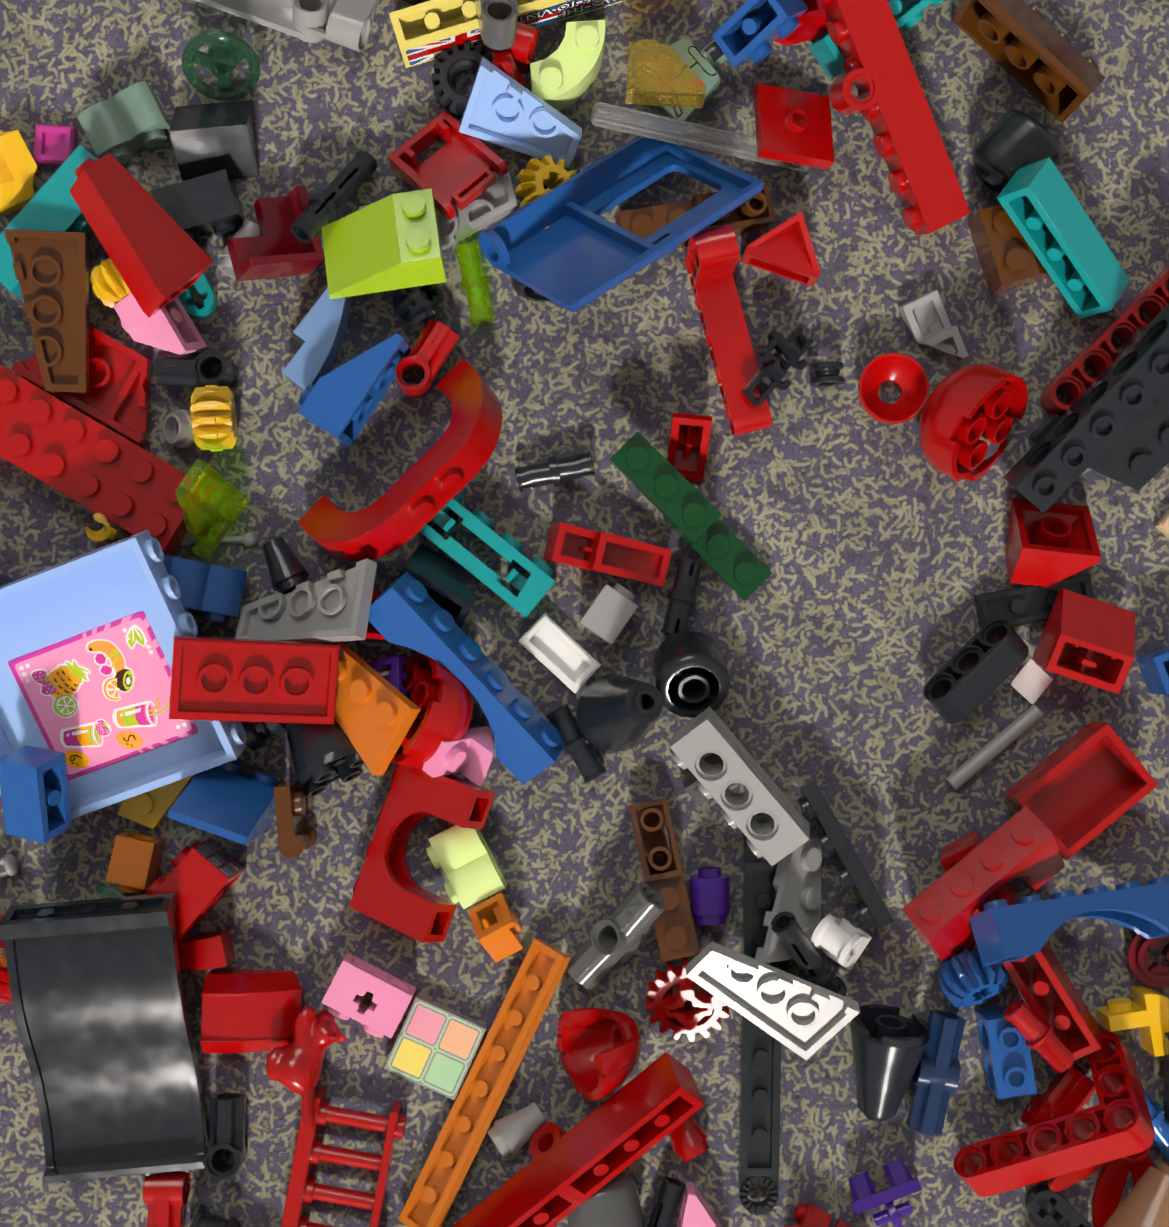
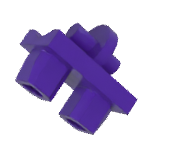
M902 1159L882 1165L890 1187L878 1192L875 1191L868 1171L848 1178L850 1192L854 1200L850 1204L855 1215L884 1204L886 1210L872 1214L876 1226L891 1221L893 1227H902L900 1218L913 1213L911 1205L907 1201L894 1206L893 1201L922 1190L918 1178H912L909 1169Z

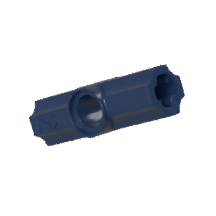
M938 1009L930 1010L927 1023L931 1029L930 1040L912 1077L914 1089L906 1122L910 1129L930 1136L942 1135L950 1093L954 1094L958 1087L960 1079L958 1054L966 1021L962 1016Z

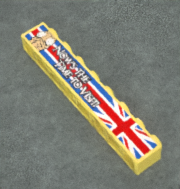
M430 0L389 13L406 68L441 58L440 54L444 50L450 54L452 52L451 46L457 44L458 50L464 49V42H470L471 48L476 47L477 44H484L480 34L474 0ZM517 0V21L539 28L627 0Z

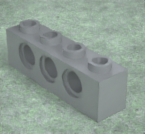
M710 706L673 734L670 744L672 750L670 752L674 761L682 769L688 768L697 778L696 784L702 794L708 799H715L722 808L721 813L726 822L734 829L739 827L747 837L746 842L749 848L758 858L764 857L773 866L810 840V824ZM707 753H715L722 758V761L718 764H709L702 756ZM733 783H740L748 790L737 794L731 792L728 786ZM758 813H766L773 819L769 822L761 823L756 821L753 816Z

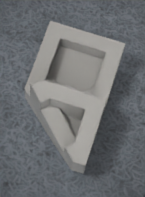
M937 290L927 292L898 306L914 342L958 358L968 356L957 326H951Z

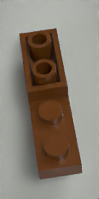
M764 184L759 194L702 231L731 224L735 235L774 224L776 217L768 184ZM717 192L698 194L689 201L619 211L615 215L616 225L641 238H646ZM689 239L678 245L676 249L688 246Z
M667 797L629 805L644 881L648 886L657 890L665 900L664 906L666 909L653 922L661 961L665 962L698 955L700 950Z

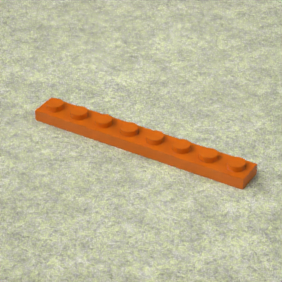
M533 939L398 1218L407 1227L442 1226L567 968L571 957L542 939Z

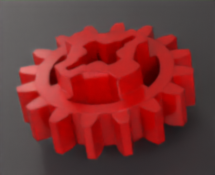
M687 958L682 959V966L676 967L673 962L669 961L667 962V972L665 973L657 969L655 971V981H648L646 1009L650 1010L651 1023L659 1021V1032L661 1033L669 1029L673 1030V1039L675 1040L682 1033H685L689 1041H694L695 1033L698 1032L703 1037L708 1038L709 1027L717 1030L722 1028L721 1018L729 1017V1006L686 976V965L689 963Z

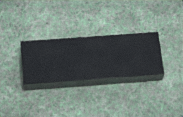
M1090 573L1070 576L1050 587L1024 585L973 595L979 627L981 629L990 621L1000 618L1007 619L1013 627L1047 621L1061 587L1094 598Z

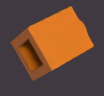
M125 831L116 835L106 882L118 884L117 889L127 893H141V889L145 890L150 887L156 880L165 839L131 831Z

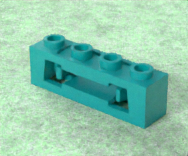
M457 493L420 532L524 617L528 618L556 583L550 577L554 570L537 556L532 562L520 553L524 546L507 532L503 537H500L490 529L494 521L478 508L473 513L469 512L460 504L464 497ZM450 508L463 519L461 523L510 564L516 562L531 574L527 580L513 568L504 578L520 591L519 595L516 597L498 582L501 579L499 575L451 536L446 540L432 529L430 525L435 522L450 534L458 525L455 520L445 513Z

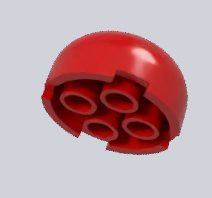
M984 363L961 367L945 377L929 396L920 417L918 429L919 443L927 461L935 469L957 482L963 479L973 482L986 474L1010 444L1004 440L1008 437L1015 419L1023 420L1028 400L1025 382L1000 367ZM980 437L994 445L1000 444L997 451L986 460L984 458L988 451V444L979 439Z
M417 652L411 657L407 655L402 656L407 659V666L402 667V672L407 673V681L402 682V687L407 688V694L411 695L410 700L421 710L391 761L410 768H423L424 763L436 753L442 741L462 739L469 728L474 705V697L463 682L446 667L432 658Z

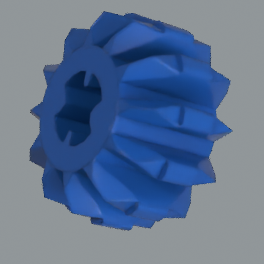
M977 946L972 950L964 949L962 953L952 955V959L944 962L937 973L940 981L939 985L944 995H946L954 1007L970 1008L975 1004L981 1005L986 1000H993V996L1001 993L1009 981L1003 963L982 966Z

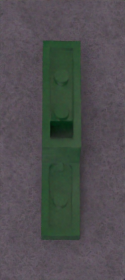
M638 431L609 459L665 516L663 521L743 601L772 574L718 520L722 514Z

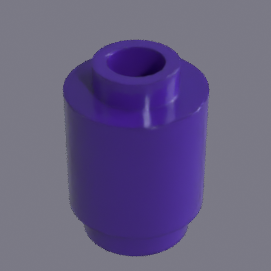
M699 867L698 874L690 875L691 913L695 915V923L709 926L725 924L726 915L730 914L729 875L721 873V867Z

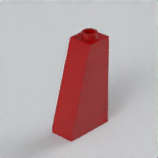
M110 152L96 161L90 157L76 169L75 175L78 178L69 192L140 308L149 318L198 282L214 262Z

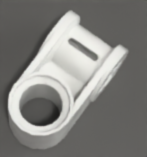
M829 914L818 924L810 942L816 948L822 949L831 959L851 970L872 937L859 927L856 928L851 925L847 919H840Z

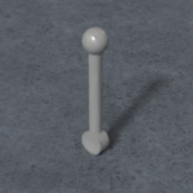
M187 532L180 545L189 546L191 543L244 544V546L250 548L256 545L257 537L250 532L244 534V536L192 535L190 532Z

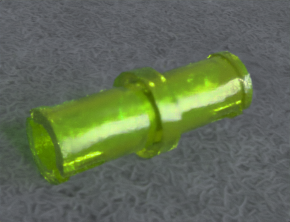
M469 242L456 246L454 249L462 276V281L459 284L461 291L466 293L471 324L475 325L495 320L487 288L491 284L489 276L484 275L478 242Z

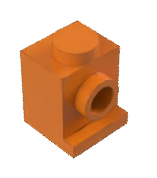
M502 892L467 910L478 941L495 963L523 949L521 938L518 934L523 931V928L515 912L509 909Z

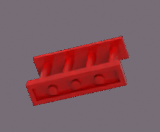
M316 1086L314 1088L315 1124L313 1128H308L301 1115L281 1227H336L310 1222V1217L304 1216L306 1203H312L313 1200L372 1210L370 1227H380L396 1139H403L407 1115L400 1114L402 1102L394 1101L390 1116L331 1106V1102L324 1101L327 1088ZM327 1122L385 1132L386 1138L383 1155L324 1145V1140L318 1139L320 1125L326 1126ZM320 1161L379 1171L376 1194L319 1184L317 1179L311 1178L313 1164L319 1165Z

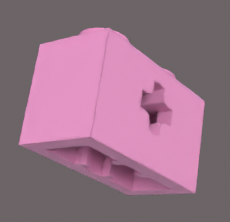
M348 953L343 959L321 1003L329 1006L328 1011L340 1019L349 1020V1018H352L364 1024L363 1029L375 1037L383 1038L385 1035L392 1038L417 988ZM366 992L373 994L372 1002L369 1006L362 1003Z

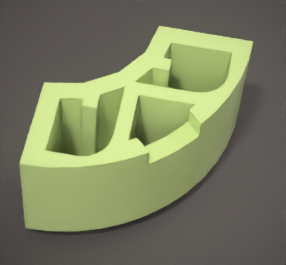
M605 20L566 22L565 37L558 49L546 59L530 63L532 93L557 111H561L575 103L590 84L594 82L601 68L605 50Z

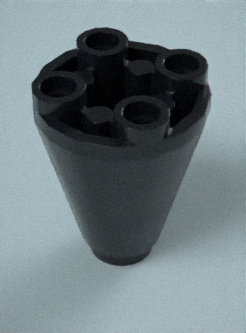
M336 719L334 724L284 723L296 781L299 788L305 791L307 797L319 795L329 787L328 784L341 779L342 783H346L363 773L360 765L364 764V761Z

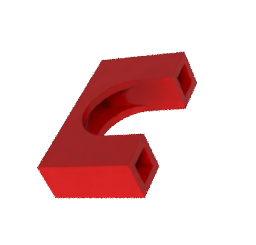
M398 764V767L392 774V784L387 799L379 812V822L373 839L367 847L366 859L360 877L354 884L353 897L349 907L422 943L444 942L457 904L421 888L413 880L406 862L408 839L418 823L431 815L462 828L483 830L496 792L482 786H477L453 774L432 778L422 768H410Z
M1025 806L902 908L919 936L943 963L952 959V955L962 953L964 949H967L975 942L969 930V917H972L980 904L997 888L1021 876L1036 891L1065 867L1055 836Z

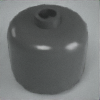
M618 1174L567 1215L568 1226L645 1227L634 1179L625 1174Z

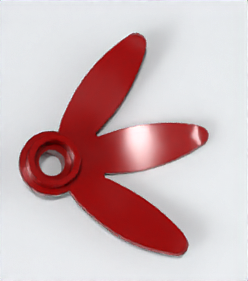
M1151 1146L1137 1154L1051 1178L1048 1184L1049 1189L1055 1192L1062 1191L1103 1167L1095 1185L1092 1201L1093 1226L1102 1227L1117 1209L1126 1184L1128 1172L1130 1171L1135 1185L1149 1166L1155 1167L1147 1156Z

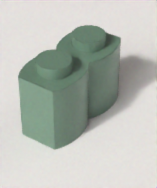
M146 81L128 86L115 94L111 99L98 102L77 115L96 156L100 159L110 152L121 165L129 162L133 158L132 153L140 148L158 147L165 143L167 136L170 135L171 123L154 90Z

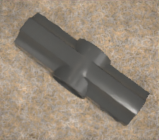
M639 883L607 919L595 923L590 939L568 963L569 970L567 972L575 982L583 985L586 989L594 988L625 953L633 952L637 949L641 941V935L666 909L664 906L665 900L657 890L651 888L646 883ZM615 931L617 933V942L615 940Z

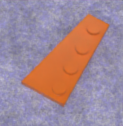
M342 641L326 642L340 645L335 719L372 775L383 776L421 709Z

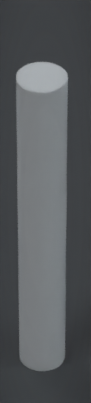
M1034 704L1030 706L945 780L955 791L1040 720L1044 716L1041 710Z

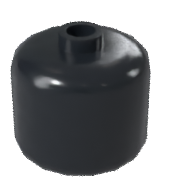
M1014 109L1004 113L973 148L972 156L976 167L983 174L980 177L981 181L991 191L997 193L1005 188L1016 171L1022 167L1048 157L1057 166L1061 160L1062 150L1057 140L1040 122L1029 114Z
M684 631L671 635L660 644L654 653L652 671L655 687L660 691L663 698V706L669 712L687 718H695L709 706L713 711L718 709L728 696L730 678L723 651L716 641L702 632Z

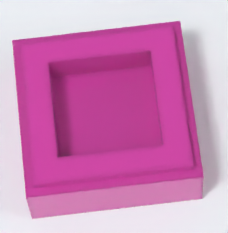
M36 124L33 158L37 166L60 167L77 148L78 130L74 126Z

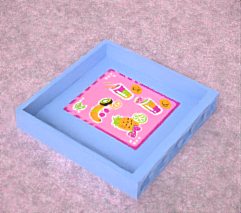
M149 530L0 586V758L25 745L65 753L72 819L236 760L246 748V732L239 721L169 719L173 636L197 637L198 629L193 616L189 612H185L180 601L181 591L179 584L172 575L168 574L163 563L164 553L156 538L151 537Z

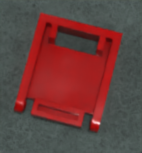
M445 110L390 154L388 160L391 169L416 191L432 188L436 209L448 220H451L456 216V211L452 205H455L462 211L497 182L496 175L492 173L493 171L498 176L503 177L508 173V168L505 162L478 138L460 133V122ZM441 139L445 145L419 165L417 156L436 140Z

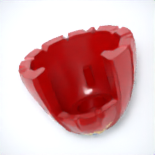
M587 1007L566 1011L559 1018V1027H557V1032L559 1033L557 1035L558 1050L563 1053L560 1055L566 1074H569V1080L573 1081L575 1090L579 1094L582 1093V1097L585 1100L591 1102L600 1100L614 1092L633 1072L642 1049V1034L635 1019L624 1012Z

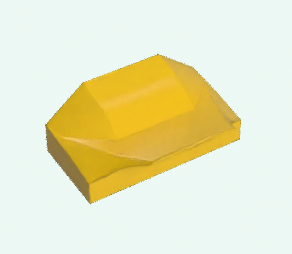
M18 129L8 132L0 130V213L4 216L25 206L36 194L33 189V179L37 164Z

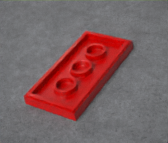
M173 636L169 719L334 724L340 645L336 643Z

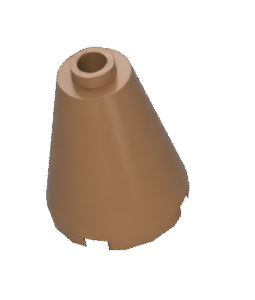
M1162 1162L1158 1169L1149 1166L1102 1227H1169V1166Z

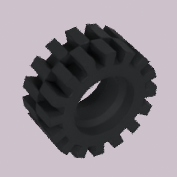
M464 42V49L459 50L457 44L452 45V52L448 54L444 50L440 54L441 61L436 60L433 65L435 73H432V83L438 104L441 108L444 107L451 116L453 114L457 115L458 120L462 119L469 96L461 95L453 88L454 77L463 70L477 72L482 57L489 62L493 61V54L490 51L485 54L483 46L478 44L476 49H471L470 42Z

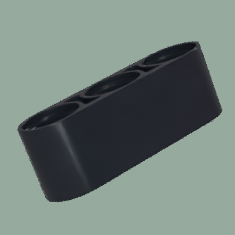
M1007 619L992 620L983 626L925 684L923 694L945 722L949 724L961 722L1025 661L1029 653L1028 646Z

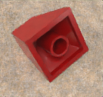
M1012 498L1005 556L1009 583L1050 587L1099 563L1101 553L1089 506L1054 502L1043 513L1028 499Z

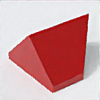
M802 211L748 244L741 259V262L810 287L814 286L820 274V268Z

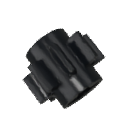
M435 284L397 289L398 292L392 296L393 307L398 316L405 321H412L414 325L418 324L421 320L427 323L438 314L435 306L441 301L439 290Z

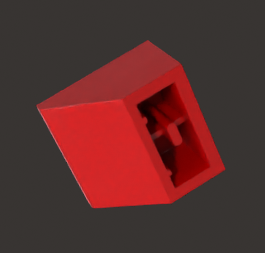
M1061 587L1032 659L1046 671L1119 694L1134 660L1135 612Z

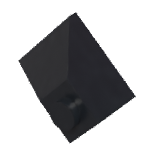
M421 543L404 564L398 578L407 571L415 580L421 582L431 598L442 609L448 611L457 626L461 628L475 601L455 563Z

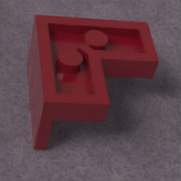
M297 185L288 196L258 198L253 205L262 236L231 238L227 243L236 282L307 275L325 259L318 233L310 243L306 244L299 241L290 229L291 224L309 207V196L305 185Z

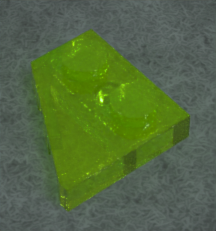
M197 458L175 490L179 506L184 510L183 519L186 529L194 533L197 544L192 547L193 551L197 556L208 561L234 521L241 514L249 499L209 464Z

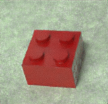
M213 838L203 843L196 841L190 847L186 846L171 862L175 869L171 870L164 878L160 876L144 895L175 893L177 906L175 910V926L177 940H179L198 926L247 867Z

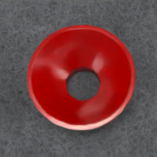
M888 353L873 359L865 367L858 382L857 393L863 410L871 418L884 424H900L913 419L922 411L929 396L930 385L924 368L916 360L901 353ZM891 381L899 387L900 396L895 403H885L880 399L878 389L881 383Z

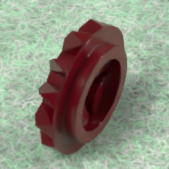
M1140 934L1132 935L1130 947L1125 950L1129 963L1127 967L1138 981L1149 987H1169V936L1148 940ZM1147 947L1157 950L1163 947L1164 949L1161 954L1168 963V966L1156 961L1150 964L1152 956L1149 954Z

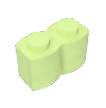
M453 825L428 839L431 846L426 848L427 854L436 869L442 867L448 878V881L444 883V887L453 903L459 902L462 908L466 909L506 888V880L480 829L462 828Z

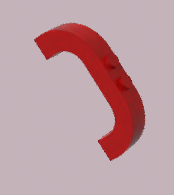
M464 359L436 385L452 404V417L447 430L399 480L372 505L355 512L342 511L324 495L297 521L308 535L336 558L349 562H358L366 558L374 560L400 548L414 537L461 491L490 458L502 428L501 404L495 392Z

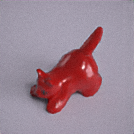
M311 1006L304 1008L298 1015L294 1026L293 1042L290 1045L275 1047L269 1053L266 1060V1070L270 1080L280 1082L289 1091L301 1095V1115L308 1128H313L315 1124L314 1088L317 1086L322 1075L324 1055L327 1048L335 1042H345L347 1040V1037L340 1032L333 1015H330L328 1009H322L319 1013L315 1014V1009Z

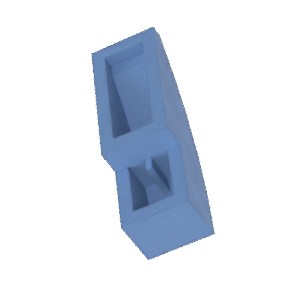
M327 288L293 331L304 344L281 373L302 390H305L309 384L315 385L320 377L329 373L346 332L352 296L330 299Z

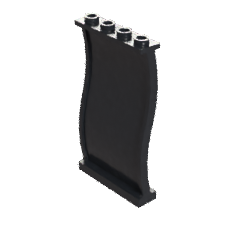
M175 893L10 906L0 921V940L5 941L7 970L15 1017L39 1107L46 1164L43 1175L44 1183H71L76 1180L96 1178L108 1180L118 1176H150L155 1173L173 1171L191 1172L195 1169H204L205 1167L204 1161L209 1151V1138H207L198 1060L185 1004L175 926V910L177 908Z

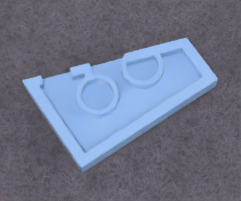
M482 57L460 122L459 132L539 159L551 154L555 164L560 159H565V167L569 168L582 137V128Z

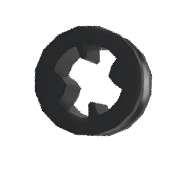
M832 361L809 365V371L814 375L813 379L809 380L810 386L825 387L844 384L845 379L840 376V371L844 369V363Z

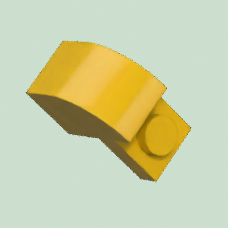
M1131 986L1133 1002L1129 998H1114L1107 1001L1108 1006L1096 1008L1098 1023L1108 1031L1115 1032L1138 1028L1141 1047L1154 1057L1164 1056V1033L1169 1032V998L1145 986Z

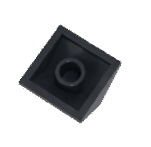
M252 100L177 106L175 108L169 134L182 182L224 169L232 179L260 177Z

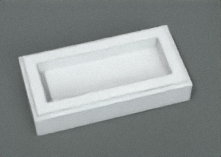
M545 613L519 640L529 652L574 693L601 666Z

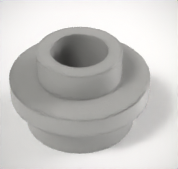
M178 409L174 413H169L163 422L165 440L177 448H188L194 442L192 423L190 421L191 412L189 410Z

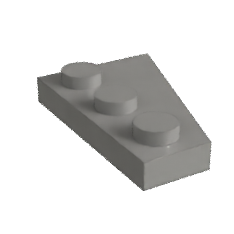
M810 837V840L778 862L773 886L777 891L772 912L766 911L763 926L768 927L764 948H757L755 959L758 961L772 963L793 959L771 928V921L777 914L785 911L791 912L810 941L813 932L821 922L822 845L818 837ZM814 946V948L816 949V951H817L818 954L820 955V948H816V947Z

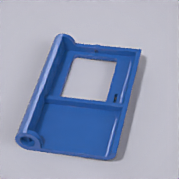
M663 121L480 232L478 242L485 258L494 267L566 310L576 312L655 260L659 261L673 252L678 245L759 194L763 189L764 181L719 162L709 155H704L684 146V137L681 131L676 126ZM673 171L681 172L720 190L646 238H641L601 217L602 214Z

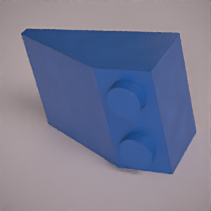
M396 333L320 377L315 385L309 384L299 398L298 403L301 407L297 412L313 425L350 448L395 380L397 364L402 358L407 357L411 350L404 337Z
M230 761L197 773L169 809L167 817L246 845L271 829L276 815L273 787L280 784L276 783L278 778L272 774L256 770L254 775L240 771V763Z

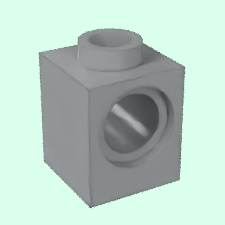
M618 583L613 588L606 584L579 623L612 645L638 608L632 602L635 595Z

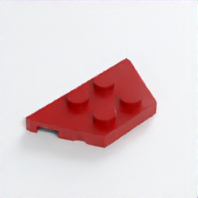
M89 325V393H51L142 445L146 443L152 361ZM36 354L24 362L19 360L11 368L13 371L45 388Z

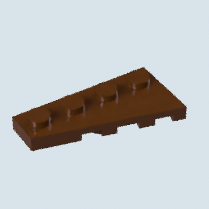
M4 229L6 241L10 245L14 260L12 264L15 276L19 280L24 299L23 306L26 318L30 322L34 338L33 345L45 391L89 393V235L81 232Z

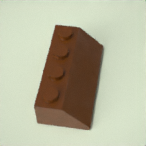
M963 0L952 18V21L1062 124L1106 78L1100 73L1098 65L1092 59L1083 57L1071 45L1070 39L1064 33L1055 31L1043 19V15L1035 6L1027 5L1023 0Z

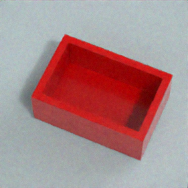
M1091 721L1003 795L1017 812L1026 806L1054 834L1062 859L1068 860L1158 786V783L1108 723Z

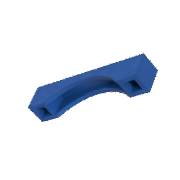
M406 571L373 600L368 621L389 643L408 647L432 658L446 667L464 683L476 698L488 719L495 741L496 757L522 785L557 760L566 744L557 728L549 724L537 712L531 700L523 696L510 683L504 671L496 667L484 655L478 643L469 638L457 626L451 614L442 609L431 598L421 582L415 580Z
M1169 876L1146 881V886H1140L1138 880H1133L1115 885L1116 890L1108 891L1106 885H1099L1083 890V895L1075 896L1072 889L1053 893L1050 895L1049 900L1043 901L1041 895L1036 894L1017 899V904L1008 905L1006 899L985 903L982 905L983 912L969 917L982 966L1017 961L1040 952L1048 938L1063 923L1075 918H1096L1112 921L1132 929L1148 940L1169 936Z

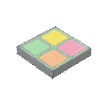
M417 994L384 1069L455 1100L487 1029V1025Z

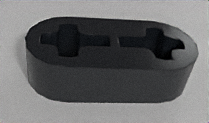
M1035 1185L1028 1191L1025 1199L1026 1208L1042 1227H1064L1062 1223L1065 1220L1074 1227H1092L1088 1220L1060 1193L1051 1191L1048 1185ZM1039 1199L1049 1200L1057 1212L1052 1216L1046 1209H1041L1037 1203Z

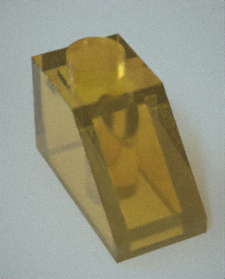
M640 39L637 43L629 42L625 104L703 109L706 86L670 45L660 44L655 39Z

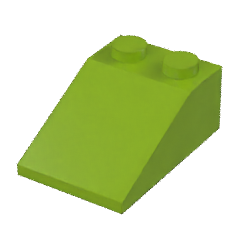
M432 188L391 194L321 229L330 299L447 282L438 215Z

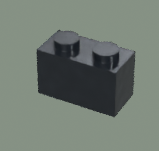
M225 169L150 191L152 197L197 244L201 241L200 237L213 233L216 236L233 234L238 230L237 226H241L245 220L234 180Z

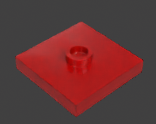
M758 83L753 91L757 157L829 170L835 162L829 96Z

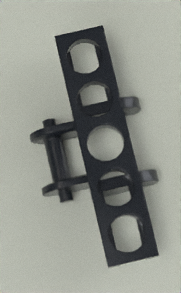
M801 326L795 328L786 339L781 333L771 331L767 337L769 343L766 346H758L755 349V355L763 366L742 389V393L754 407L761 405L775 387L780 390H786L791 385L789 380L781 381L791 366L798 370H803L807 366L808 362L805 359L802 361L798 360L811 346L813 341L811 338L806 340L801 334L803 331ZM795 339L799 341L800 348L794 343ZM765 375L770 380L769 385H765L762 381ZM756 386L760 389V396L758 398L752 394V390Z

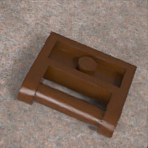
M288 780L273 788L279 850L284 857L292 859L303 853L304 849H308L315 844L317 833L313 827L308 825L307 811H312L313 797H307L305 791L299 788L296 780Z

